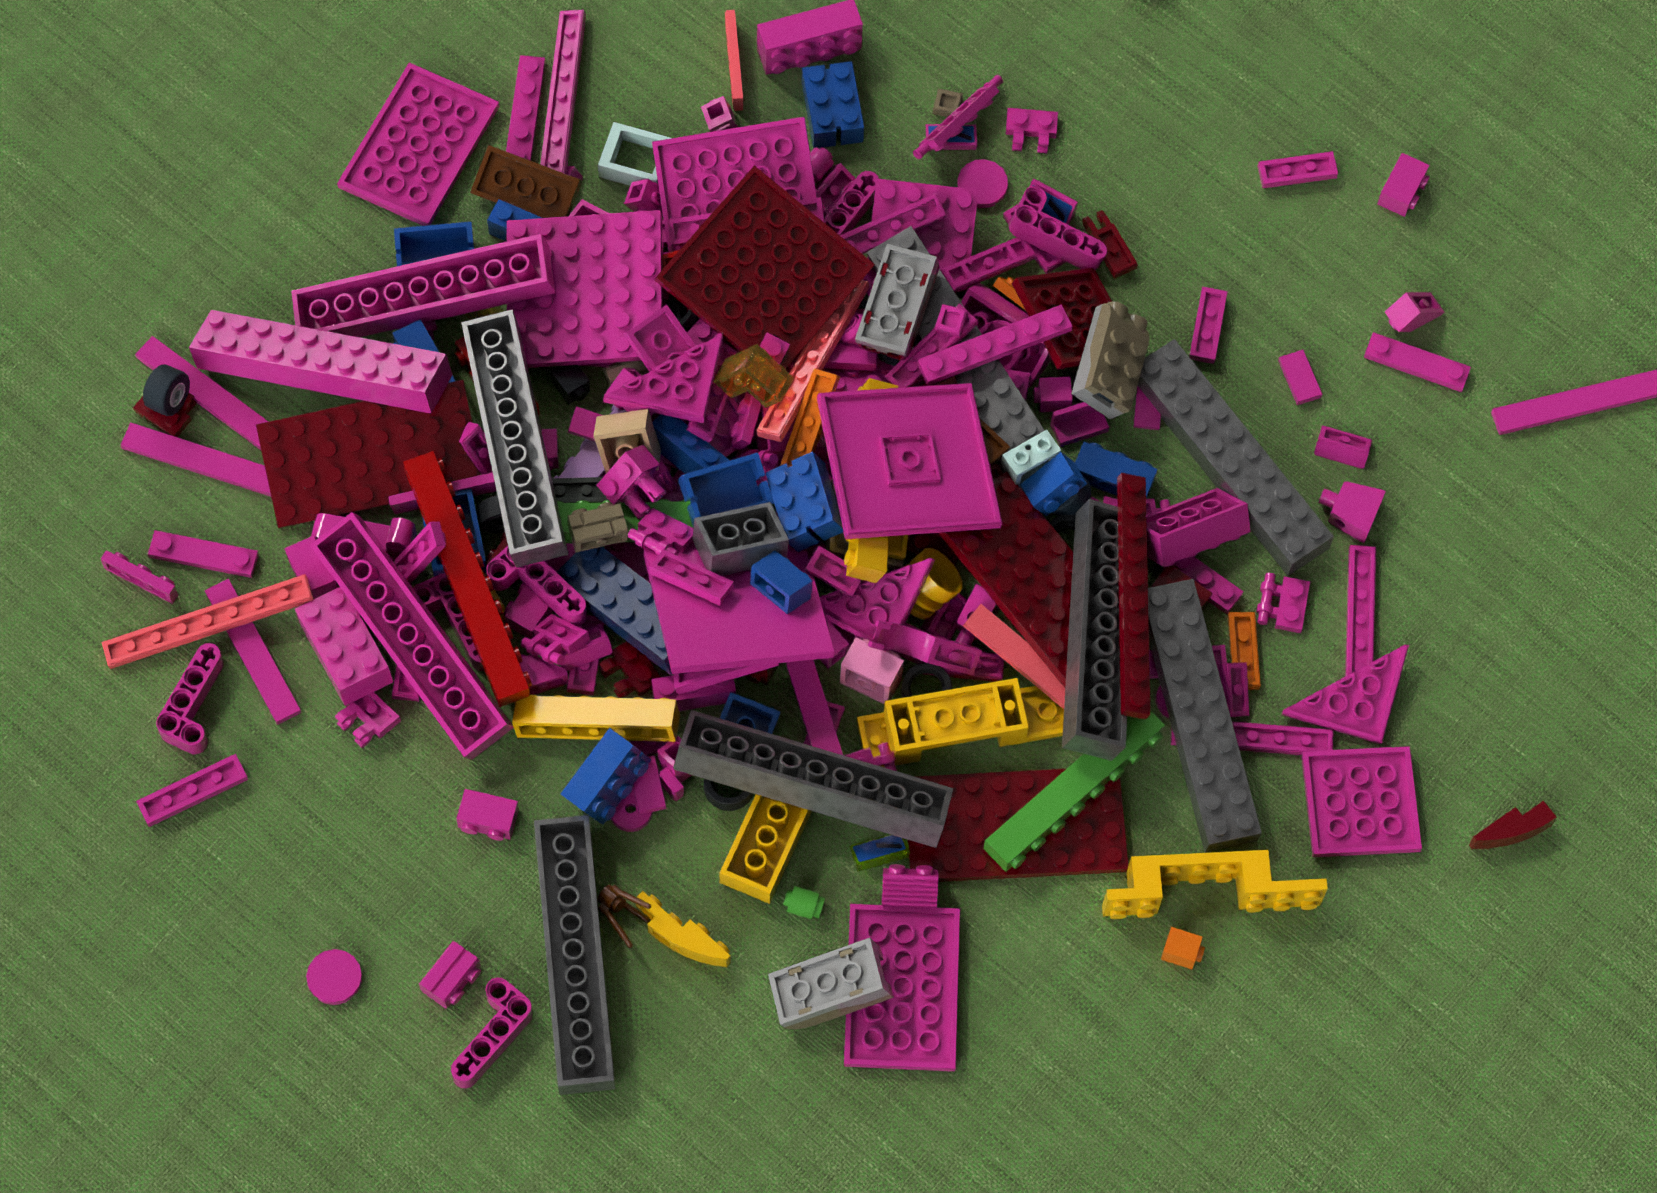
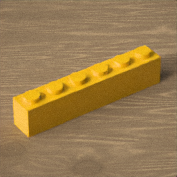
M530 695L527 698L516 701L512 724L517 738L601 740L607 730L611 728L627 741L676 742L680 712L676 699L669 698L644 699L641 697L616 698L612 696L596 698L589 696Z

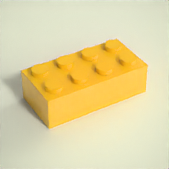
M756 794L720 870L719 883L770 904L812 811Z

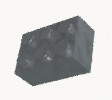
M771 502L694 518V545L705 568L720 576L751 570L753 564L774 550L787 558L789 539Z

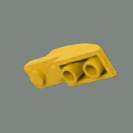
M644 891L637 896V898L651 905L650 909L636 904V907L651 920L647 924L648 933L671 950L701 963L728 967L731 963L728 947L721 941L716 943L709 936L710 932L701 923L695 924L690 919L682 927L683 923L679 917L672 912L668 914L662 909L663 905L657 897L652 894L648 896Z

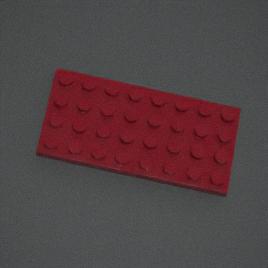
M464 380L447 384L432 414L362 401L256 424L278 528L315 521L316 515L319 513L339 516L389 505L388 497L412 491L404 471L403 462L434 451L436 459L441 458L444 463L446 473L443 476L446 482L482 475L459 442L467 423H473Z
M1005 472L993 480L1002 519L1001 528L939 532V535L1065 687L1073 551L1041 512L1033 507L1027 495L1018 484L1015 485L1008 472Z
M1066 769L914 776L953 788L937 848L907 839L909 868L916 869L920 865L931 866L933 870H938V882L1127 872L1128 856L1120 778L1115 782L1110 780L1104 785L1105 790L1096 799L1089 798L1084 803L1086 805L1085 808L1077 816L1074 817L1071 814L1065 820L1066 824L1056 834L1051 832L1045 837L1046 842L1037 851L1033 849L1025 855L1027 857L1026 860L1018 868L1014 869L1011 867L1005 872L984 850L985 840Z

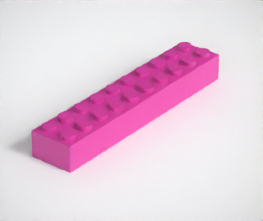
M541 234L292 290L291 293L296 326L364 337L403 328L420 319L422 323L550 295L556 293L550 248Z
M216 310L210 311L189 346L197 369L431 414L452 377L451 368L445 353Z
M351 512L310 544L465 758L473 760L514 728L508 717L499 708L497 702L360 516Z

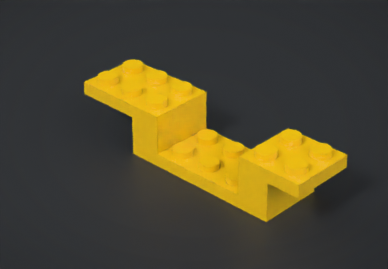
M1013 678L888 700L884 703V711L882 713L857 717V725L862 749L869 747L872 756L875 757L881 755L878 745L888 742L891 752H894L896 758L894 763L896 766L919 762L922 750L994 737H997L999 747L1063 736L1064 709L1036 686L1020 688L1018 679Z
M1268 850L1131 856L1126 873L1128 888L1107 889L1102 904L1103 916H1110L1111 919L1126 918V915L1149 918L1158 913L1163 898L1162 885H1174L1178 881L1200 884L1205 882V880L1215 879L1219 883L1230 882L1232 879H1236L1239 910L1246 909L1249 913L1260 912L1264 908H1273L1274 911H1286L1290 907L1312 910L1322 903L1328 890L1327 879L1272 881Z

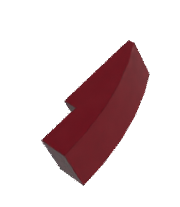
M1544 800L1523 815L1514 807L1473 836L1469 846L1472 849H1490L1522 842L1551 827L1557 816Z

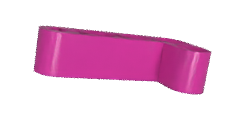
M872 171L861 172L824 218L825 224L839 235L853 230L874 203L876 178L879 179L878 175ZM854 203V204H857L858 206H857V207H850V206H848V204ZM835 222H841V223H843L844 225H842V226H836V225H834L833 223H835Z
M1028 187L1010 220L1009 231L1015 237L1080 269L1094 268L1096 271L1106 256L1107 248L1105 244L1041 212L1047 199L1046 193L1040 187Z
M325 513L317 514L311 536L318 539L345 517ZM393 518L390 526L364 521L394 561L417 536L415 524L408 519Z
M507 546L487 565V576L489 575L494 590H506L517 579H520L563 620L576 626L581 625L586 620L587 609L585 599L545 561L516 568ZM496 572L505 573V575L501 578H495L493 576ZM534 572L543 573V575L539 578H533L531 576V574ZM560 589L562 593L555 596L551 595L550 591Z
M442 573L413 587L419 597L427 596L430 598L424 604L431 613L443 608L472 667L478 671H484L471 637L464 635L468 629L462 614L453 613V610L459 607L453 591L444 592L441 590L444 586L450 585L446 574Z
M206 643L198 648L156 721L159 734L165 742L190 754H200L206 749L208 744L203 727L192 720L224 665L221 652L215 644ZM196 678L203 679L201 684L191 685L192 680ZM181 701L190 702L185 708L177 707ZM170 723L176 724L173 730H164L166 725ZM192 735H200L196 742L187 741Z
M503 978L491 979L487 983L485 990L488 1003L497 1011V1014L451 1065L453 1081L460 1088L472 1087L532 1019L533 1012L530 1000ZM495 989L506 991V994L501 998H495L491 995ZM517 1006L527 1008L526 1013L520 1016L513 1014L512 1011ZM500 1026L509 1029L508 1033L504 1036H497L494 1034V1031ZM481 1047L490 1049L489 1054L485 1057H479L475 1053ZM469 1069V1074H470V1075L467 1076V1075L463 1074V1075L460 1076V1074H459V1071H460V1070H462V1071L465 1072V1071H467V1070Z

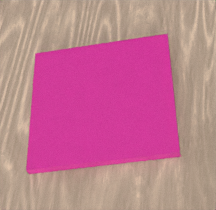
M972 383L818 393L817 402L845 539L1001 528L1002 519Z
M694 543L683 553H678L679 557L705 568ZM788 544L787 558L794 566L808 574L813 580L811 599L789 614H786L750 584L751 570L722 576L733 581L734 586L733 590L719 606L649 574L650 565L658 555L655 554L654 550L648 547L644 548V559L672 674L834 657V648L814 576L805 571L809 562L806 549L797 552Z

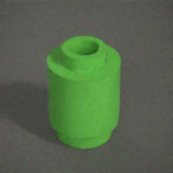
M794 886L793 891L787 890L783 905L788 907V913L811 920L812 917L819 919L825 898L819 896L817 892Z

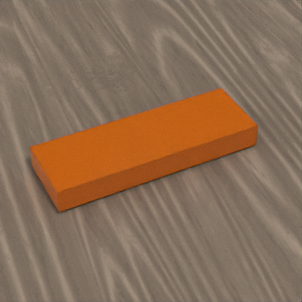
M1229 612L1228 630L1231 663L1247 662L1248 690H1260L1255 612Z

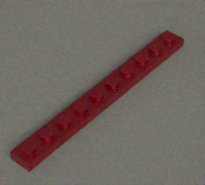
M1121 472L1117 477L1121 715L1147 719L1150 716L1146 478Z

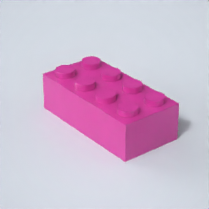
M846 0L757 24V52L765 74H780L790 68H802L816 61H828L835 56L842 54L850 55L861 50L863 23L855 1Z
M341 587L295 608L299 623L344 706L393 683L385 659L357 609Z

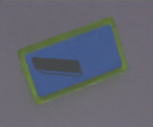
M891 834L849 846L857 872L908 858L910 854L905 839Z

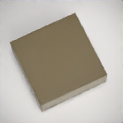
M938 88L932 114L948 117L961 105L963 93Z

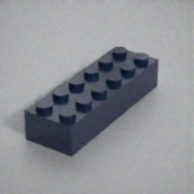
M603 547L576 552L557 573L585 599L588 612L672 676L651 584Z

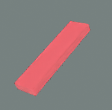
M726 10L725 29L732 105L734 111H742L743 91L735 10Z

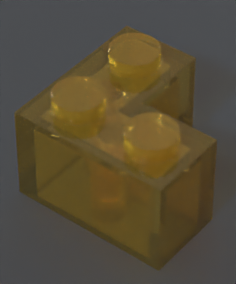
M756 344L726 358L713 382L731 398L748 391L767 408L783 400L794 377L782 365L778 364L765 349Z

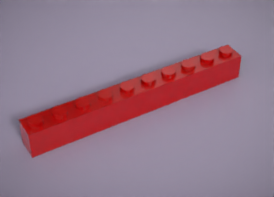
M434 451L404 461L405 474L426 526L429 522H440L442 532L445 534L446 546L438 556L499 708L529 697V687L533 686L527 671L522 672L519 663L523 662L518 647L513 648L509 640L513 638L508 623L503 624L500 615L503 614V610L499 600H493L490 593L494 590L489 575L484 577L481 570L484 567L482 557L479 552L474 553L471 546L475 541L470 528L465 529L462 521L465 520V516L461 506H455L452 499L456 494L451 481L446 482L443 474L446 473V469L442 459H436Z

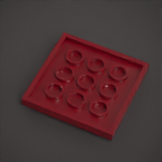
M1085 268L1017 277L1011 284L1029 317L1062 304L1072 324V331L1043 343L1057 369L1079 366L1095 308L1101 304L1112 302L1095 269Z

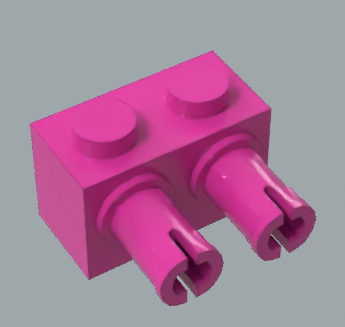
M644 445L626 451L596 485L613 505L620 502L625 503L638 520L651 510L650 506L639 496L637 492L639 488H642L652 503L657 502L666 493L652 476V473L660 464Z

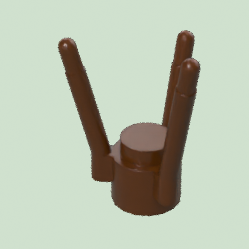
M609 884L598 895L597 901L601 904L598 910L607 917L627 947L632 948L633 944L611 912L617 913L624 907L636 917L649 923L650 919L627 903L626 899L647 909H650L651 905L621 890L615 884L613 886Z

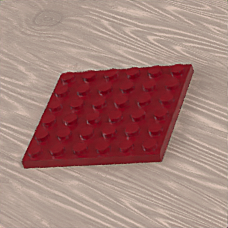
M754 165L655 277L654 281L718 334L722 333L723 338L762 370L770 373V376L776 381L872 270L875 264ZM766 333L790 344L778 369L754 358Z

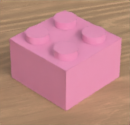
M855 637L841 663L840 684L884 704L885 701L892 699L902 680L904 660L893 651H882L869 647L868 639L861 640Z

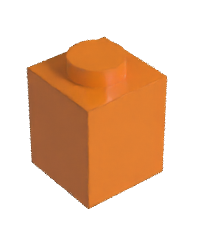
M1171 927L1161 960L1193 969L1195 961L1201 962L1205 950L1204 946H1200L1203 937Z

